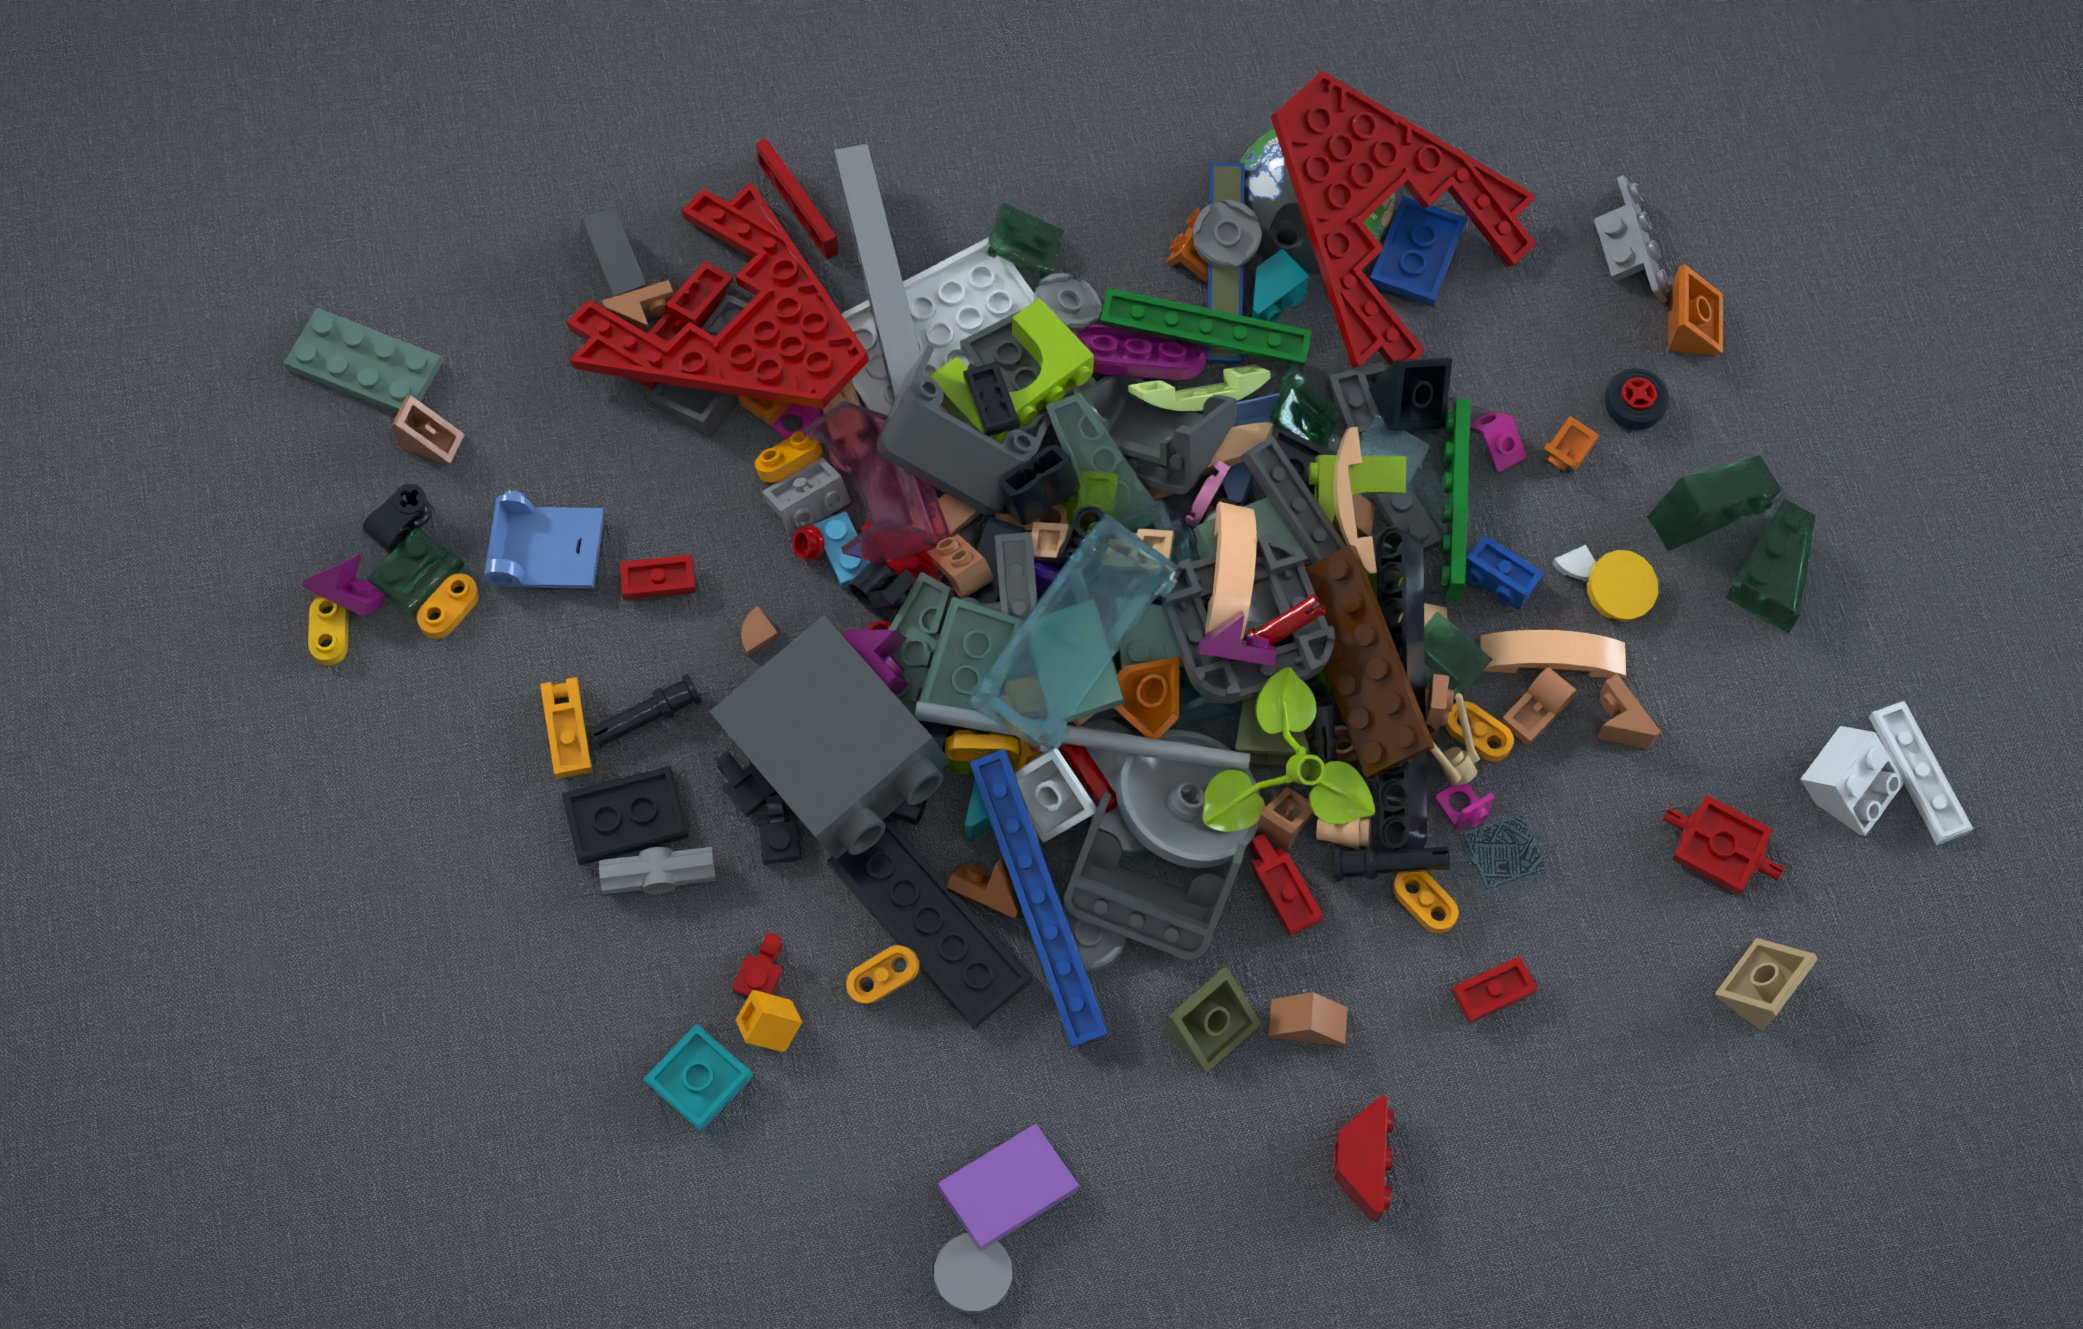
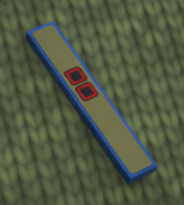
M1210 162L1209 205L1221 202L1222 200H1234L1244 203L1245 163ZM1208 263L1207 308L1242 315L1243 265L1238 268L1222 269ZM1206 347V363L1241 364L1242 354Z

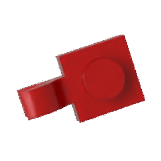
M767 932L758 958L746 955L732 987L733 993L746 998L749 997L752 990L771 995L774 994L783 973L781 967L774 965L783 946V942H780L781 937Z

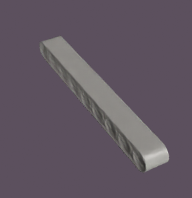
M867 144L833 150L893 401H895L906 375L921 356L870 151Z

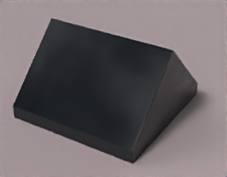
M1452 358L1395 360L1368 388L1388 430L1403 431L1444 427Z

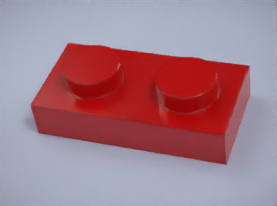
M692 555L620 562L624 600L696 593Z
M1518 956L1453 986L1451 992L1468 1024H1471L1536 994L1538 987L1523 960Z

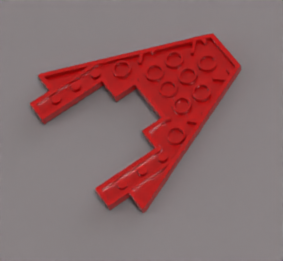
M1323 70L1311 78L1270 116L1345 349L1353 368L1360 367L1376 351L1380 353L1389 366L1395 360L1418 359L1426 351L1362 272V269L1384 249L1363 221L1400 186L1404 184L1423 209L1429 207L1448 190L1507 267L1515 265L1537 244L1516 218L1536 199L1533 193Z
M750 182L730 202L703 188L681 210L685 220L753 258L735 278L738 286L756 295V297L716 337L688 322L667 344H664L590 299L566 321L569 331L587 341L569 358L572 367L576 370L817 408H825L869 362L866 350L754 184Z

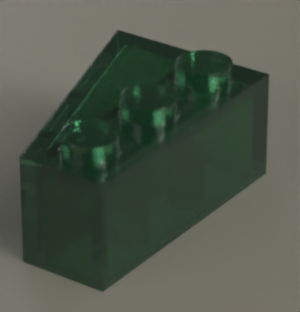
M1758 455L1680 478L1647 518L1669 552L1751 514L1759 515L1772 507V500L1782 488L1762 457Z
M1784 498L1725 598L1790 633L1801 613L1816 515Z

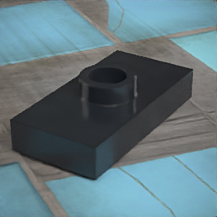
M998 362L963 371V378L984 434L993 436L1020 428V421Z

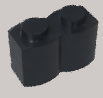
M1057 444L1042 449L1027 464L1010 470L998 482L1009 513L1021 525H1027L1040 519L1049 511L1051 506L1067 501L1081 487L1071 457Z

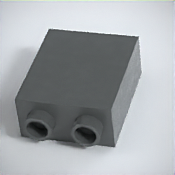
M822 615L709 711L815 838L835 859L846 851L852 855H857L872 847L885 831L886 825L882 820L904 801L909 805H916L929 798L943 781V774L940 770L950 763L933 737L825 615Z

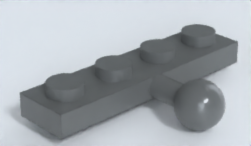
M1032 532L995 535L1000 601L980 603L973 597H963L961 600L1023 619L1024 621L1006 674L1007 682L1039 676L1024 625L1026 622L1039 618Z

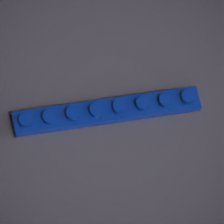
M1002 749L969 762L1071 1047L1074 1048L1109 1035L1007 751Z

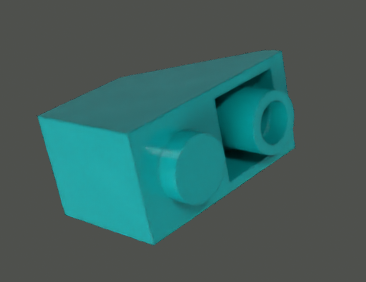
M1283 249L1256 267L1251 318L1275 322L1280 317L1282 311L1289 306L1295 307L1299 305L1308 294L1307 288L1310 276Z

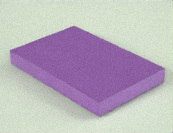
M1034 1124L940 1181L937 1188L979 1251H982L1079 1191V1184L1037 1124Z

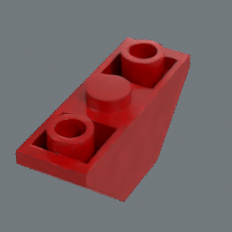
M1383 1096L1377 1098L1342 1128L1335 1140L1333 1179L1371 1221H1379L1384 1210H1389L1391 1204V1186L1384 1185L1385 1171H1391L1393 1151L1392 1148L1386 1147V1133H1392L1394 1110L1387 1109L1388 1097Z

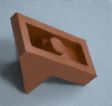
M1003 857L996 863L991 876L987 875V872L979 866L965 865L963 863L951 874L947 888L1014 919L1022 911Z

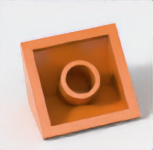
M1686 264L1681 265L1669 289L1668 351L1709 355L1722 354L1723 293Z

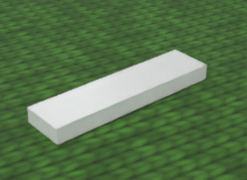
M1902 701L1872 712L1869 719L1888 755L1905 782L1904 785L1936 845L1969 834L1973 827L1906 702Z

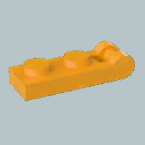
M567 678L566 683L555 685L552 684V681L541 683L555 778L561 779L593 773L578 678ZM569 697V702L556 704L555 699Z

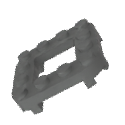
M1273 535L1260 536L1257 539L1253 585L1268 581L1279 612L1282 614L1310 597L1311 594H1315L1304 567L1306 558L1299 548L1295 550L1287 543L1273 539ZM1216 555L1191 562L1189 558L1178 563L1168 576L1162 593V608L1193 687L1202 695L1206 702L1234 703L1257 696L1265 682L1284 667H1291L1302 681H1305L1319 674L1327 665L1333 650L1335 632L1333 626L1328 627L1324 615L1290 634L1289 637L1292 643L1276 647L1277 653L1274 666L1240 660L1229 662L1228 658L1224 659L1222 657L1199 654L1198 644L1199 640L1206 636L1207 613L1202 601L1211 598L1213 595ZM1317 602L1318 604L1310 608L1308 611L1320 605L1319 602Z

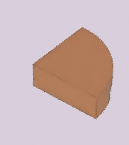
M758 606L747 615L742 626L741 637L747 656L749 657L778 639V632Z

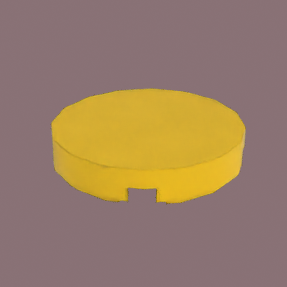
M1616 550L1605 554L1592 565L1589 571V581L1587 582V593L1592 605L1601 615L1609 619L1620 620L1619 622H1629L1644 616L1654 606L1658 596V579L1653 567L1644 557L1632 551Z

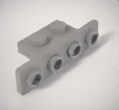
M1622 175L1617 177L1625 205L1594 218L1610 274L1615 281H1618L1645 269L1652 292L1663 304L1669 301L1666 289L1670 288V283L1663 269L1660 270L1657 260L1661 259L1659 248L1654 240L1650 241L1648 231L1652 230V225L1646 212H1641L1639 203L1643 201V197L1636 183L1631 184Z

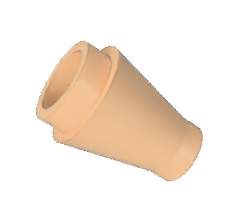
M1359 817L1351 822L1338 825L1328 824L1318 819L1317 840L1328 841L1360 850V847L1370 846L1371 817Z

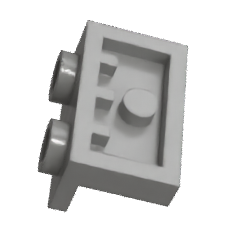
M823 457L762 491L766 503L782 518L786 531L790 536H793L802 527L813 525L850 503L842 476Z

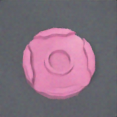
M1221 461L1216 462L1213 469L1219 473H1213V475L1211 474L1210 477H1207L1191 507V513L1195 514V516L1188 514L1185 524L1193 528L1200 524L1231 466Z

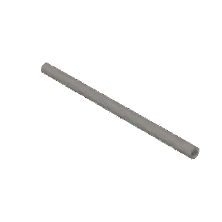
M917 701L914 717L919 721L1229 770H1239L1242 772H1248L1250 754L1065 724L1054 727L1051 722L919 701Z

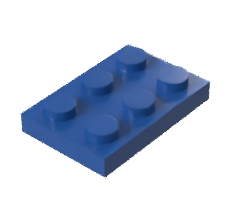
M1403 196L1383 244L1384 249L1380 252L1370 276V282L1376 288L1433 307L1467 218L1431 205L1423 209L1416 200Z

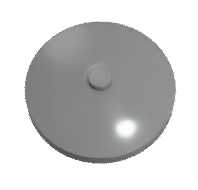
M1167 730L1159 738V740L1232 751L1221 742L1207 735L1188 730ZM1128 754L1120 767L1116 781V798L1125 824L1143 846L1169 862L1193 868H1208L1224 864L1233 859L1238 844L1244 846L1249 844L1259 826L1258 820L1246 829L1224 832L1214 830L1204 824L1202 815L1208 784L1218 773L1229 769ZM1248 769V772L1244 773H1246L1249 776L1253 786L1254 784H1256V781L1252 773Z

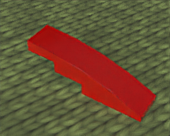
M704 261L665 304V314L647 334L667 344L688 322L702 328L732 284L733 276ZM633 379L651 390L658 384V382Z

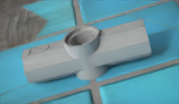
M654 847L643 850L639 856L599 860V874L603 895L639 890L648 894H663L673 891L679 885L716 881L712 847L673 851L666 847Z

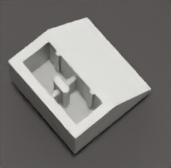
M1840 726L1801 778L1815 804L1863 836L1867 835L1905 783L1875 732Z

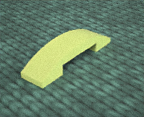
M1256 364L1223 369L1224 383L1175 391V387L1162 380L1128 385V392L1161 408L1176 411H1201L1205 401L1213 395H1224L1235 398L1237 401L1253 393L1270 379V371Z

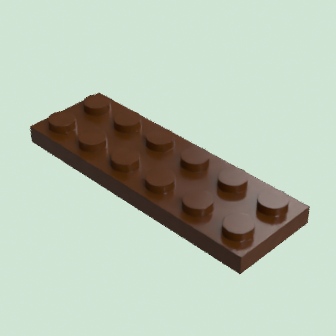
M1347 545L1305 568L1314 592L1320 599L1318 602L1319 604L1322 603L1326 610L1324 617L1328 627L1333 626L1335 641L1333 650L1324 670L1366 778H1374L1435 748L1356 546Z

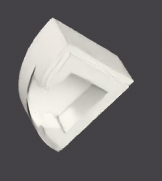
M1584 545L1554 558L1552 564L1562 575H1569L1570 577L1581 579L1583 582H1588L1589 571L1596 561L1587 546Z

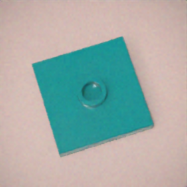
M696 1023L644 1077L643 1081L701 1133L753 1078V1072Z

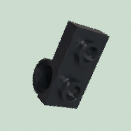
M873 558L848 584V587L866 609L884 608L889 605L897 606L903 602L910 592L908 588L916 579L907 569L892 571L882 561Z

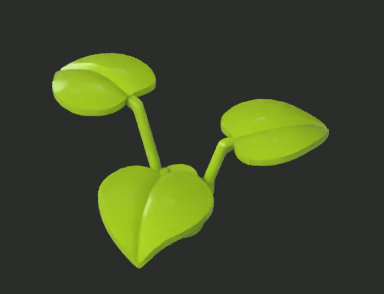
M1284 667L1274 673L1265 682L1257 696L1255 715L1259 726L1264 732L1276 734L1283 731L1284 739L1296 751V754L1286 764L1287 774L1282 777L1258 782L1252 786L1249 776L1242 771L1225 770L1218 773L1212 778L1205 792L1202 815L1204 824L1209 828L1224 832L1240 831L1251 827L1259 820L1260 814L1265 808L1262 797L1256 792L1260 789L1291 782L1303 785L1317 784L1309 795L1310 807L1315 816L1325 823L1345 824L1359 817L1363 818L1374 815L1375 806L1371 792L1362 776L1354 767L1341 761H1330L1324 765L1318 756L1306 754L1305 747L1300 746L1291 736L1290 731L1302 732L1311 725L1316 715V701L1310 688L1296 675L1291 667Z

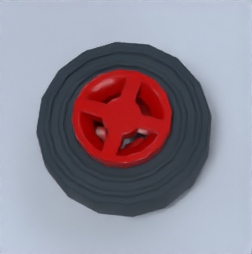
M1632 368L1623 370L1613 377L1605 392V406L1609 416L1617 424L1627 429L1642 430L1651 428L1662 419L1668 408L1669 393L1665 383L1656 374L1646 369Z

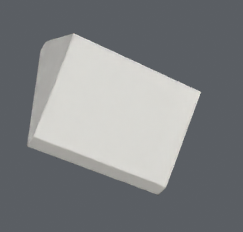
M1057 747L1047 750L1015 772L1036 833L1043 843L1095 814L1096 806Z

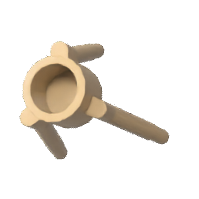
M1458 693L1455 699L1466 751H1462L1460 747H1453L1442 753L1435 743V748L1430 750L1453 786H1461L1470 782L1477 774L1474 763L1480 760L1474 748L1463 696Z

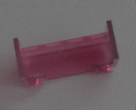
M843 400L802 430L804 437L828 445L830 460L836 468L854 474L871 523V527L841 547L843 554L882 564L933 550L941 540L950 537L934 486L887 461L878 452L876 442L887 419V415Z

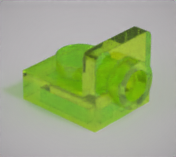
M1082 471L1077 512L1086 506H1096L1102 510L1112 525L1115 526L1116 518L1114 512L1119 480L1118 474ZM1101 521L1093 522L1088 528L1098 529Z

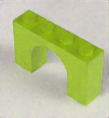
M1040 298L1012 317V335L1032 355L1041 368L1039 376L1031 385L1019 391L1009 392L1020 425L1022 426L1031 423L1038 412L1045 408L1046 405L1061 400L1065 392L1075 385L1081 386L1086 383L1093 373L1094 355ZM955 357L931 374L929 378L936 381L942 388L944 397L941 406L948 414L984 434L963 378V371L969 369L958 357ZM1010 431L989 437L1001 443Z
M1337 455L1316 456V463H1310L1309 484H1315V499L1333 525L1336 514L1333 476ZM1361 456V464L1348 466L1352 496L1360 493H1406V456ZM1377 573L1367 574L1377 590ZM1403 577L1400 579V581H1399V583H1398V587H1399L1400 584L1402 583Z

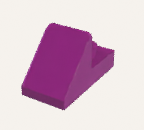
M360 554L317 572L303 580L302 587L362 617L382 607L386 593L374 588L371 583L356 579L361 559Z
M1243 611L1238 612L1199 640L1198 644L1199 654L1271 666L1275 664L1277 651L1274 645H1269V639L1249 635L1246 641L1240 640L1244 622Z
M896 630L845 631L842 634L890 690L900 694L909 685L901 675L904 668L891 656L906 641L907 638Z

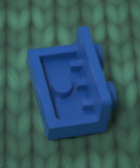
M1483 535L1471 553L1468 552L1466 554V580L1475 586H1482L1493 593L1499 602L1507 606L1512 605L1518 610L1521 609L1544 576V572L1486 535Z

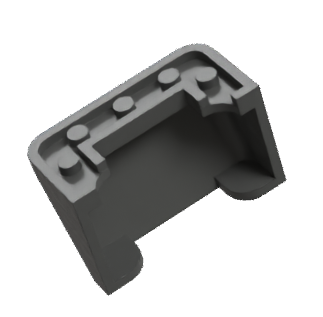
M1108 374L1081 393L1144 485L1181 495L1189 492L1199 482L1237 417L1236 399L1224 395H1213L1208 398L1203 406V415L1191 411H1176L1152 405L1128 392V385L1145 382L1142 377Z

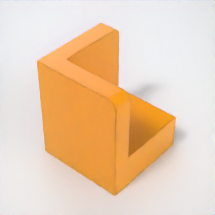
M752 990L735 1019L745 1043L780 1052L787 1050L803 1023L790 999Z

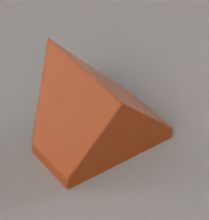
M1180 656L1124 666L1117 673L1126 704L1113 708L1147 738L1159 739L1179 718Z

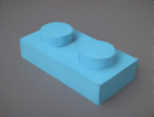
M845 511L813 524V526L820 530L824 538L825 545L823 551L841 589L848 587V584L870 562Z

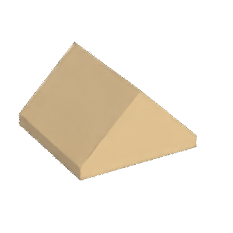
M1756 938L1716 991L1715 995L1720 1001L1763 1031L1776 1017L1818 958L1814 953Z

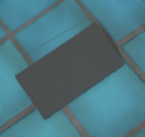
M727 294L701 329L716 337L749 303ZM658 383L648 396L649 400L664 412L709 438L712 437L739 401L737 395L677 385L669 386L664 383Z

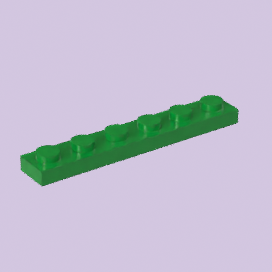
M1107 288L1100 318V325L1305 367L1312 330L1112 288Z
M1456 398L1452 412H1446L1444 421V432L1450 433L1449 442H1445L1443 451V462L1449 463L1448 472H1444L1442 481V493H1448L1447 502L1443 503L1441 512V523L1447 524L1446 533H1442L1440 542V554L1446 555L1445 565L1442 564L1440 568L1439 586H1445L1444 600L1459 602L1465 586L1470 400Z

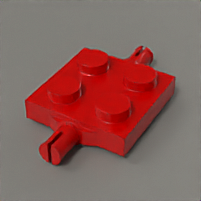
M1707 794L1703 798L1698 810L1691 814L1690 817L1669 807L1662 819L1663 822L1682 830L1680 844L1671 860L1737 895H1740L1749 877L1755 874L1756 871L1778 881L1785 868L1764 857L1766 854V844L1774 829Z

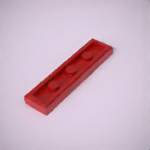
M767 138L756 142L757 163L823 256L829 260L838 255L837 236Z

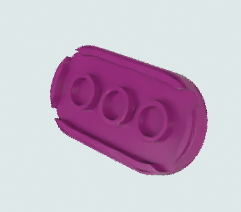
M1100 324L1087 325L1081 332L1076 333V330L1073 332L1094 355V373L1166 380H1187L1200 375L1205 369L1207 351L1201 345Z

